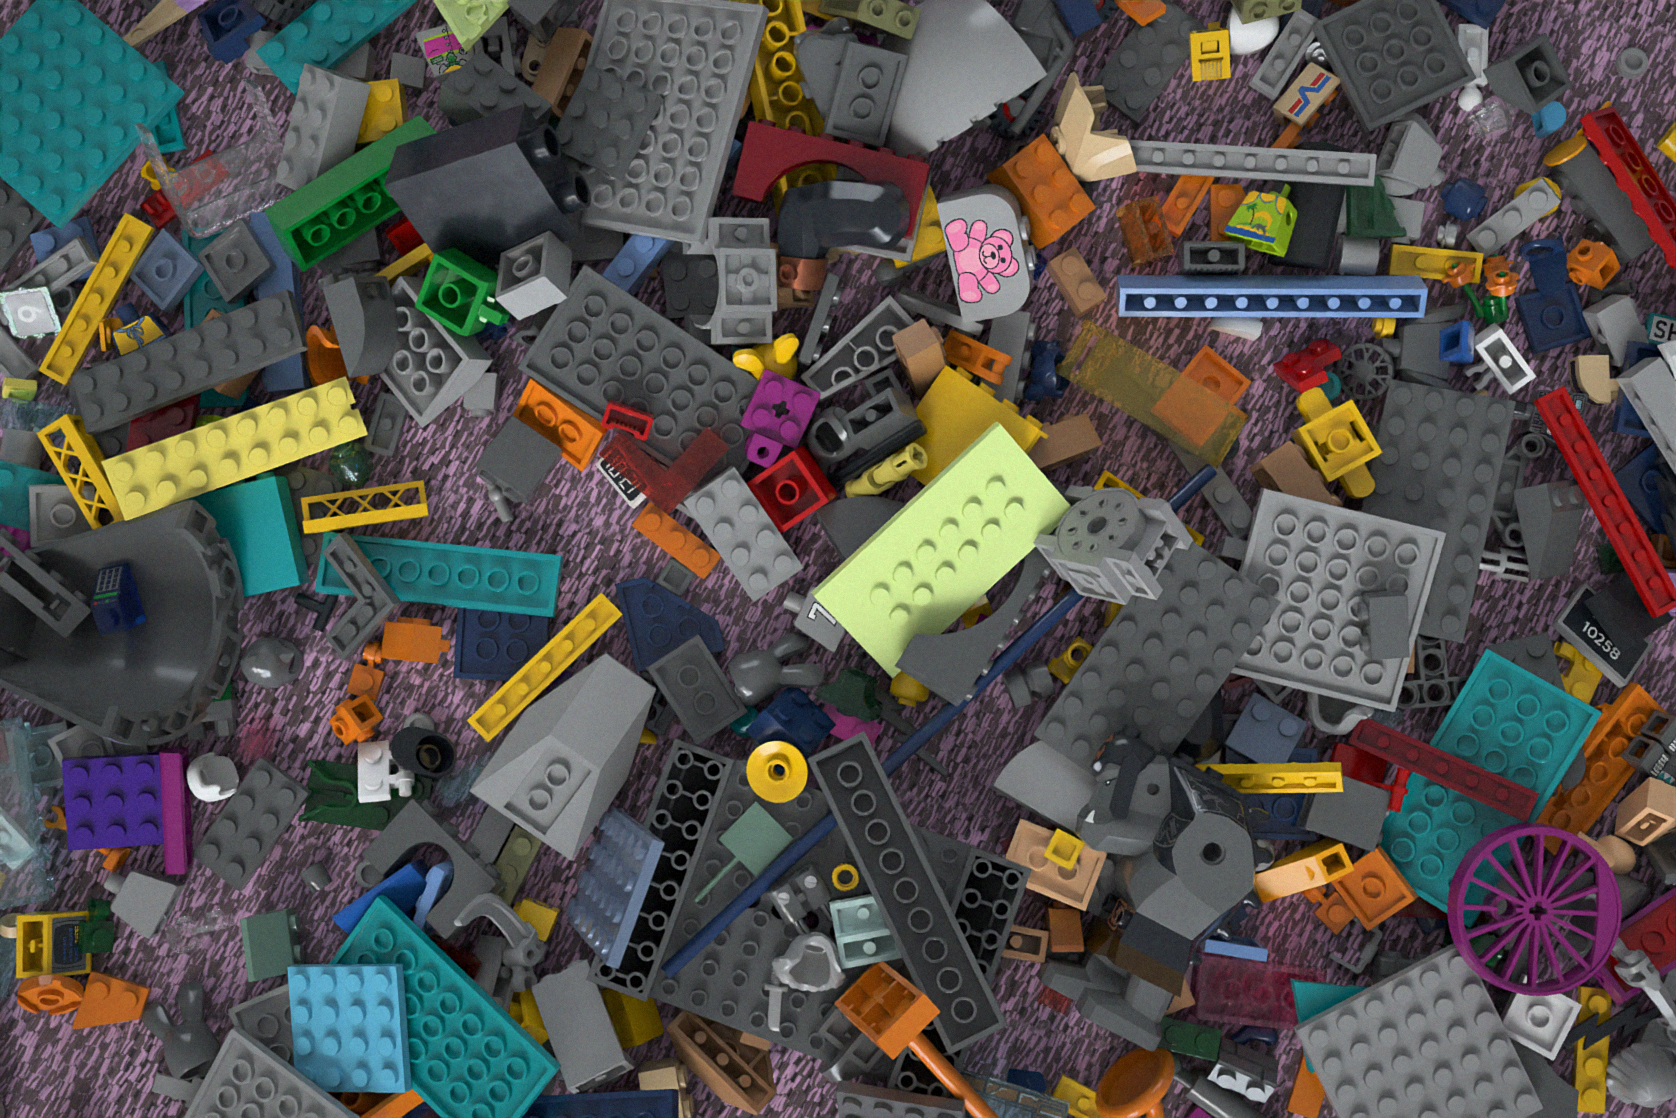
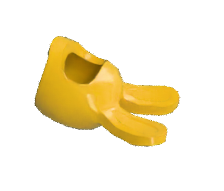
M788 333L778 339H772V343H758L751 349L736 351L733 354V363L736 367L747 370L757 380H759L764 368L793 380L797 374L798 360L795 352L799 346V341L794 334Z

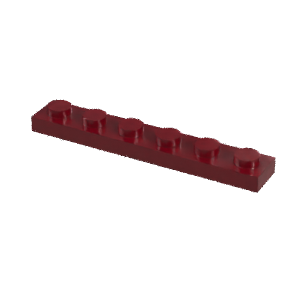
M1369 718L1361 719L1356 724L1348 741L1353 746L1526 823L1540 795L1538 792Z

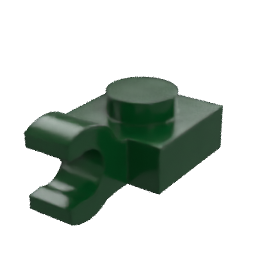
M102 898L89 899L88 921H79L78 952L82 954L113 952L114 921L106 920L110 912V900H103Z

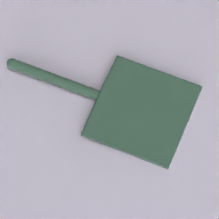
M755 802L719 838L735 856L694 897V900L696 902L700 901L739 860L757 877L793 838Z

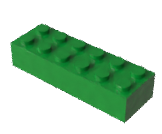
M417 115L264 210L287 256L304 272L400 211L401 208L384 186L396 147L438 132L420 115Z

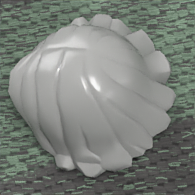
M1304 691L1308 694L1309 720L1319 732L1326 735H1346L1361 719H1366L1374 713V707Z
M812 932L796 936L784 956H780L773 963L775 974L782 983L789 984L791 988H797L801 991L822 992L831 988L836 989L843 985L846 974L842 971L836 944L823 933Z
M1649 1041L1633 1043L1631 1047L1621 1049L1620 1053L1613 1056L1612 1062L1606 1068L1608 1072L1605 1077V1084L1612 1096H1617L1624 1103L1631 1104L1634 1102L1643 1107L1655 1108L1676 1096V1071L1659 1044L1654 1045Z

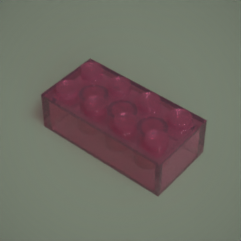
M1197 951L1203 961L1201 965H1195L1192 996L1196 1004L1191 1005L1190 1013L1196 1019L1295 1031L1293 1027L1298 1025V1018L1290 978L1307 982H1326L1327 971L1319 966L1271 960L1263 962Z

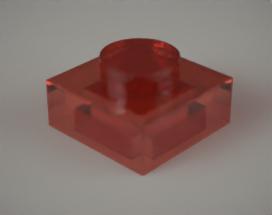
M1045 984L1037 999L1038 1003L1066 1015L1072 1001L1071 998L1049 988Z

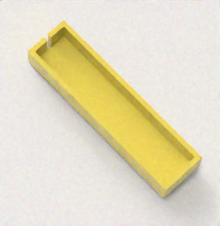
M344 376L105 459L101 463L124 519L127 521L368 435L358 408L351 409L350 404L356 402L347 378Z

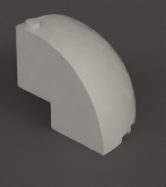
M921 0L922 2L915 6L921 12L911 40L892 36H885L879 47L908 55L883 145L884 148L896 151L895 156L907 158L908 154L924 156L941 146L942 141H947L973 126L974 121H979L997 110L998 104L1004 103L1013 97L1015 98L1048 75L1019 34L987 1Z

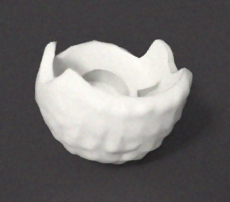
M214 752L197 757L186 770L187 783L191 792L198 799L207 802L226 799L237 792L239 788V777L232 760L225 756H214L216 755Z

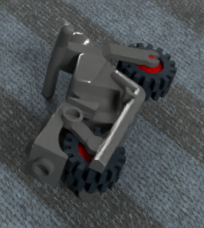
M1003 0L991 1L994 5H999ZM1017 0L1009 24L1027 44L1048 75L1015 98L1013 97L1004 103L998 104L997 110L979 121H974V125L971 128L983 130L991 123L992 127H990V130L998 132V137L1010 142L1013 139H1022L1039 126L1037 124L1043 117L1040 115V112L1043 111V105L1039 104L1075 50V43L1053 6L1056 5L1054 0ZM1091 0L1102 23L1111 17L1112 11L1117 6V3H1114L1115 0Z

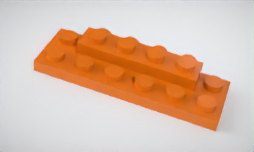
M1630 681L1612 705L1604 702L1602 705L1594 707L1601 711L1602 715L1582 746L1586 759L1584 777L1574 789L1564 796L1561 791L1562 784L1560 782L1557 787V797L1550 798L1536 823L1553 825L1574 835L1577 831L1586 834L1636 770L1621 757L1622 753L1636 735L1645 737L1639 731L1655 710L1668 714L1639 684ZM1662 722L1655 725L1653 733L1659 734L1664 727ZM1644 746L1636 750L1634 757L1641 758L1646 751ZM1545 835L1544 849L1554 858L1562 843V839L1552 835ZM1571 845V847H1570V849H1569V851H1568V853H1567L1566 858H1567L1568 855L1572 852V850L1575 848V847H1573L1572 845Z

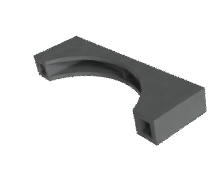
M1046 477L1064 499L1072 505L1064 495L1067 490ZM1056 528L1049 535L1052 536ZM1034 547L1020 560L1013 588L1006 601L995 613L979 624L958 632L941 635L916 633L895 664V667L957 707L964 699L969 702L979 687L974 684L980 674L984 677L994 663V660L990 659L995 649L999 652L1003 649L1010 637L1006 634V631L1011 624L1015 627L1025 613L1021 609L1026 600L1031 602L1040 589V586L1036 583L1041 575L1046 578L1053 567L1038 548Z
M1511 863V866L1520 878L1516 865L1514 863ZM1525 865L1532 885L1533 865ZM1543 866L1542 883L1550 867ZM1560 868L1552 888L1572 869ZM1584 871L1556 898L1593 885V872ZM1586 896L1554 908L1577 909ZM1553 914V916L1561 920L1568 916L1565 914ZM1550 920V922H1551L1554 926H1556V925L1558 924V923H1556V922ZM1539 935L1538 949H1539L1540 945L1542 944L1540 935ZM1527 939L1508 979L1509 981L1518 982L1522 974L1527 975L1529 939ZM1510 942L1504 945L1503 962L1499 963L1498 976L1512 949ZM1502 988L1501 993L1497 994L1495 1002L1496 1010L1500 1012L1499 1017L1512 994L1511 991ZM1510 1038L1543 1106V1109L1531 1114L1527 1118H1577L1579 1091L1560 1078L1540 1053Z

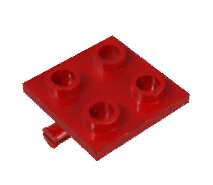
M1335 742L1330 762H1341L1343 776L1391 791L1387 810L1400 813L1404 795H1408L1409 789H1406L1410 770L1397 767L1394 785L1383 784L1382 780L1387 760L1365 750Z

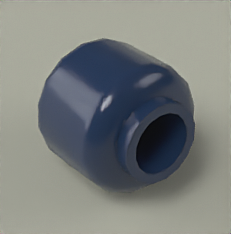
M1460 177L1454 184L1448 182L1440 196L1444 200V212L1463 222H1468L1472 218L1478 219L1489 200V197L1485 196V187L1466 177Z

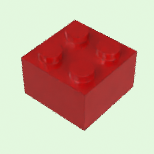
M804 445L795 449L746 483L780 534L838 495Z

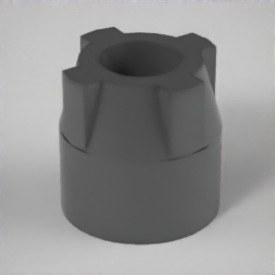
M321 860L299 874L313 894L333 881Z

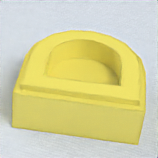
M5 377L2 384V397L10 403H27L35 397L37 391V381Z

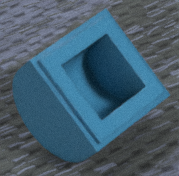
M1552 101L1537 113L1531 115L1536 138L1550 136L1565 123L1566 110L1562 104Z

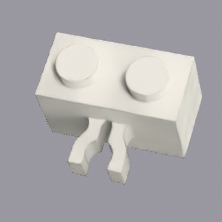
M1495 323L1474 337V349L1481 357L1482 362L1470 365L1463 371L1470 377L1475 372L1481 373L1487 369L1481 374V378L1473 383L1478 391L1486 386L1491 377L1495 376L1501 386L1511 395L1536 377L1503 330Z

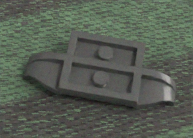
M854 979V981L849 985L845 992L857 981V979ZM835 1004L815 1027L818 1033L837 1047L834 1051L837 1055L829 1065L822 1066L819 1069V1072L832 1082H838L839 1080L847 1081L859 1076L863 1072L868 1073L884 1053Z

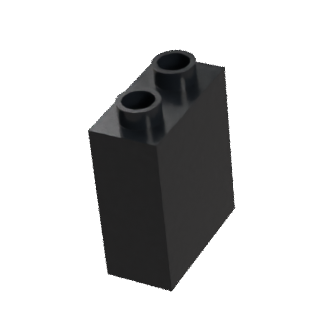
M526 103L397 146L384 183L385 188L433 254L454 247L482 265L500 261L501 253L549 230L561 242L576 238L583 209L588 208L591 204V194L584 176L578 171L570 173L560 158L561 146L555 130L547 123L539 125Z

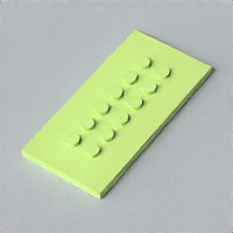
M996 421L811 593L877 663L894 678L901 671L895 667V664L916 633L940 635L1036 547L1033 542L1039 533L1049 535L1060 524V520L1069 511L1071 505L1002 425Z

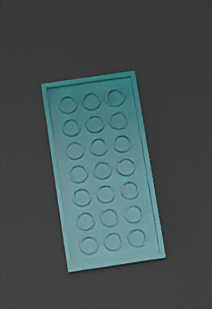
M1486 649L1429 745L1540 793L1527 822L1536 823L1602 715V712L1491 650ZM1412 772L1406 789H1409L1408 795H1404L1401 812L1390 811L1389 815L1384 819L1381 828L1383 830V837L1380 846L1417 895L1447 913L1451 881L1458 865L1467 852L1488 834L1509 825L1526 822ZM1528 835L1516 839L1519 849ZM1508 841L1491 852L1499 864L1507 870L1513 860ZM1365 851L1362 857L1371 851ZM1486 858L1480 862L1473 873V877L1495 888L1502 878ZM1470 881L1466 889L1464 903L1482 904L1484 897L1492 891ZM1465 909L1463 911L1464 924L1471 928L1482 910Z
M385 895L378 896L329 963L403 964L411 1086L441 1118H522L562 1066Z

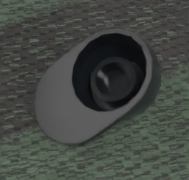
M406 727L397 732L391 741V756L397 766L407 772L419 774L426 779H438L445 776L454 768L457 761V750L453 742L446 735L419 727Z

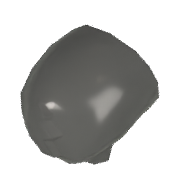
M277 637L260 638L251 643L241 656L240 666L241 671L252 684L264 688H277L294 681L300 674L304 666V656L298 645L291 640ZM294 656L293 668L289 671V663Z

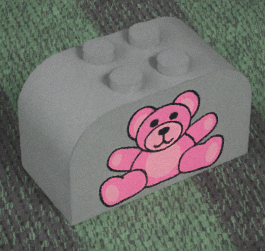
M985 184L943 193L937 202V208L963 324L1014 313L1025 303L1034 278L1035 263H1037L1035 247L1028 244L1029 234H1031L1028 215H1022L1017 197L1009 189L998 184Z

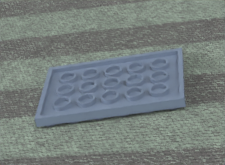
M609 805L608 811H605L599 820L598 828L601 830L597 840H593L589 847L588 858L590 859L586 870L583 869L579 874L577 880V887L579 889L575 899L572 898L567 906L566 916H568L567 921L606 965L619 969L665 843L625 811Z

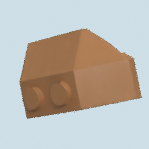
M684 1009L667 1027L678 1057L722 1101L753 1115H758L776 1094L777 1089L774 1083L769 1051L739 1042L733 1035L735 1028Z

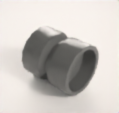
M1042 658L1026 663L1023 670L1016 667L1001 674L1015 709L1032 704L1034 697L1042 700L1056 694L1051 676Z

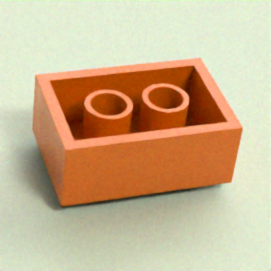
M1044 133L1026 144L986 175L991 184L1004 186L1017 197L1022 215H1028L1031 228L1029 237L1038 250L1056 241L1096 208Z

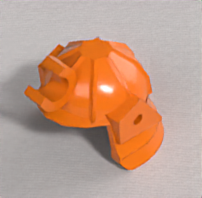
M315 325L309 327L306 333L309 349L305 351V361L313 387L346 376L348 383L354 379L364 385L368 383L369 376L373 377V375L349 378L334 325H331L330 331Z

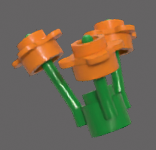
M1495 253L1492 257H1486V263L1482 264V267H1484V276H1487V280H1489L1485 284L1486 289H1489L1492 295L1484 297L1481 305L1468 283L1475 276L1471 270L1476 266L1475 262L1464 264L1463 261L1453 263L1447 268L1448 275L1443 277L1441 281L1442 283L1449 281L1452 288L1462 286L1474 307L1476 318L1483 317L1485 324H1496L1509 318L1506 296L1515 292L1517 282L1515 281L1519 279V274L1509 271V264H1513L1514 260L1505 261V255L1498 256Z

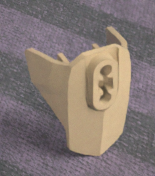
M1073 72L1070 73L1059 99L1049 141L1076 180L1091 182L1136 172L1137 167L1133 152L1126 136L1118 135L1117 129L1101 132L1093 131L1100 129V114L1108 108L1103 85L1081 87L1077 74Z

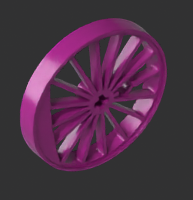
M1530 822L1500 828L1482 838L1467 852L1458 865L1451 881L1447 901V916L1450 933L1458 952L1468 966L1481 978L1511 992L1529 996H1548L1563 993L1581 985L1602 967L1611 954L1618 938L1622 905L1614 874L1605 859L1595 848L1562 828L1544 823ZM1535 834L1531 885L1516 839L1521 836ZM1544 836H1556L1562 839V843L1542 883ZM1507 841L1524 891L1491 854L1492 850ZM1572 845L1585 858L1552 888ZM1484 858L1489 861L1517 893V897L1473 877L1475 869ZM1591 866L1593 868L1596 884L1556 898L1588 867ZM1470 881L1492 891L1484 897L1482 904L1464 903L1466 889ZM1596 892L1595 910L1554 908ZM1505 899L1507 903L1506 910L1498 915L1496 913L1498 911L1496 904L1500 900ZM1536 905V910H1531L1529 913V908ZM1465 909L1483 910L1488 917L1495 921L1466 931L1463 911ZM1553 914L1595 916L1594 933L1592 935L1553 916ZM1550 920L1593 940L1592 947L1584 958L1577 953ZM1515 922L1479 956L1475 954L1469 942L1470 938ZM1547 929L1578 963L1563 975ZM1519 932L1500 975L1497 976L1485 966V963ZM1540 935L1554 979L1536 983ZM1529 937L1527 983L1509 981L1508 979Z

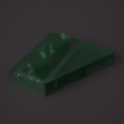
M1375 175L1374 186L1345 185L1347 237L1403 238L1407 236L1405 227H1400L1393 213L1396 209L1391 199L1386 195L1385 186L1379 175Z

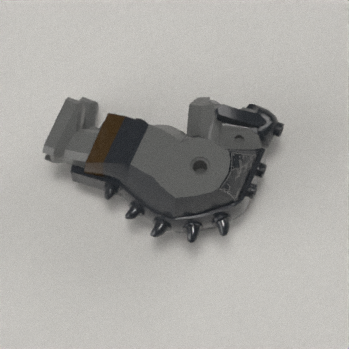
M1125 723L1121 731L1114 732L1104 741L1092 761L1091 767L1096 771L1095 778L1098 782L1089 803L1077 815L1075 828L1076 835L1089 848L1096 851L1123 854L1115 868V888L1112 893L1106 895L1101 906V913L1086 934L1088 939L1086 945L1089 949L1083 961L1076 963L1045 957V962L1041 964L1036 975L1040 982L1049 988L1077 1001L1075 1008L1080 1015L1089 1021L1154 1052L1162 1038L1160 1022L1165 1011L1169 1009L1174 996L1176 995L1181 998L1184 976L1188 967L1191 964H1202L1203 960L1197 953L1198 946L1211 935L1219 934L1224 939L1231 940L1233 930L1229 922L1239 908L1245 904L1253 909L1260 908L1261 900L1258 893L1254 890L1255 870L1261 863H1272L1274 855L1269 850L1258 846L1254 842L1253 835L1256 824L1267 822L1270 819L1269 812L1260 808H1250L1243 795L1222 780L1224 777L1222 773L1207 766L1205 771L1195 766L1197 760L1180 752L1177 757L1164 749L1159 752V755H1156L1154 747L1140 739L1142 732Z

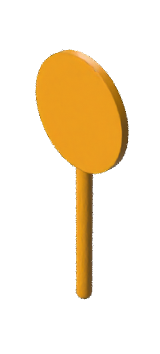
M1606 101L1599 110L1610 107L1611 101ZM1582 128L1574 137L1558 144L1546 154L1543 160L1546 166L1561 164L1583 150L1587 144V139L1585 136H1582L1584 134Z

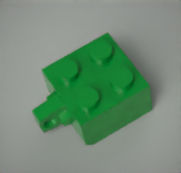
M454 247L434 254L414 307L459 335L470 336L483 331L485 324L489 321L498 326L507 323L511 314L495 299L497 273Z

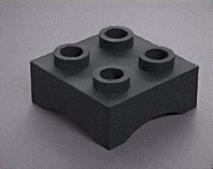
M1628 574L1584 601L1620 653L1636 645L1673 620L1669 612L1658 617H1651Z

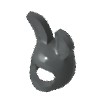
M839 406L829 407L821 412L804 431L797 446L799 448L804 445L809 450L825 476H827L833 464L849 457L860 448L851 443L841 418L849 412ZM783 444L777 460H781L795 449Z
M800 632L787 633L769 649L747 651L733 657L727 663L735 683L734 691L745 707L768 699L784 687L811 688L820 685L823 680V672L819 666L812 663L789 666L780 665L786 659L807 650L809 640L805 634Z
M189 981L179 991L182 1022L176 1026L165 1006L158 1002L148 1004L142 1014L143 1024L163 1043L165 1060L172 1076L181 1081L206 1077L221 1049L216 1035L204 1020V988L198 981Z

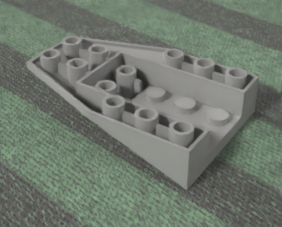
M604 653L524 711L474 779L469 791L572 861L627 780L656 687L609 654Z

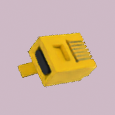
M1220 21L1209 22L1208 29L1188 31L1192 81L1231 78L1228 29L1226 27L1220 28Z

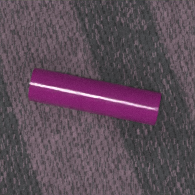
M172 747L159 751L165 873L186 874L194 865L192 856L191 794L186 778V770L189 766V749L187 747Z

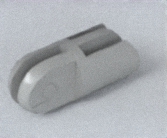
M1496 547L1494 551L1483 549L1482 557L1492 560L1491 563L1481 561L1479 569L1490 571L1493 577L1529 582L1530 577L1504 572L1505 568L1530 572L1528 564L1507 560V555L1527 559L1525 551Z

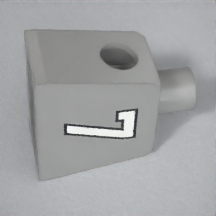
M811 587L807 597L790 590L783 607L798 614L794 626L835 653L846 629L813 596L811 592L816 587Z

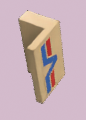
M1310 62L1273 106L1275 121L1285 127L1291 120L1303 127L1338 86L1340 79Z

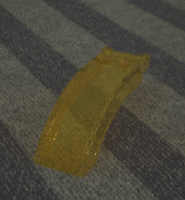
M1085 319L1081 325L1082 331L1062 364H1057L1055 368L1056 373L1169 439L1197 458L1218 468L1250 416L1166 363ZM1092 336L1098 337L1099 339L1079 372H1073V367Z

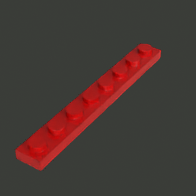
M1565 386L1533 401L1651 617H1658L1675 608L1676 588Z

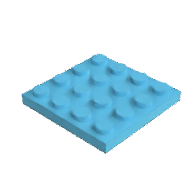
M295 964L287 967L294 1068L326 1092L406 1093L412 1090L403 964Z

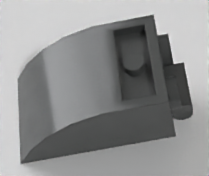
M356 272L332 273L319 279L317 286L320 290L324 291L349 378L382 374L391 360L398 332L397 310L387 276H374L373 272L357 275Z

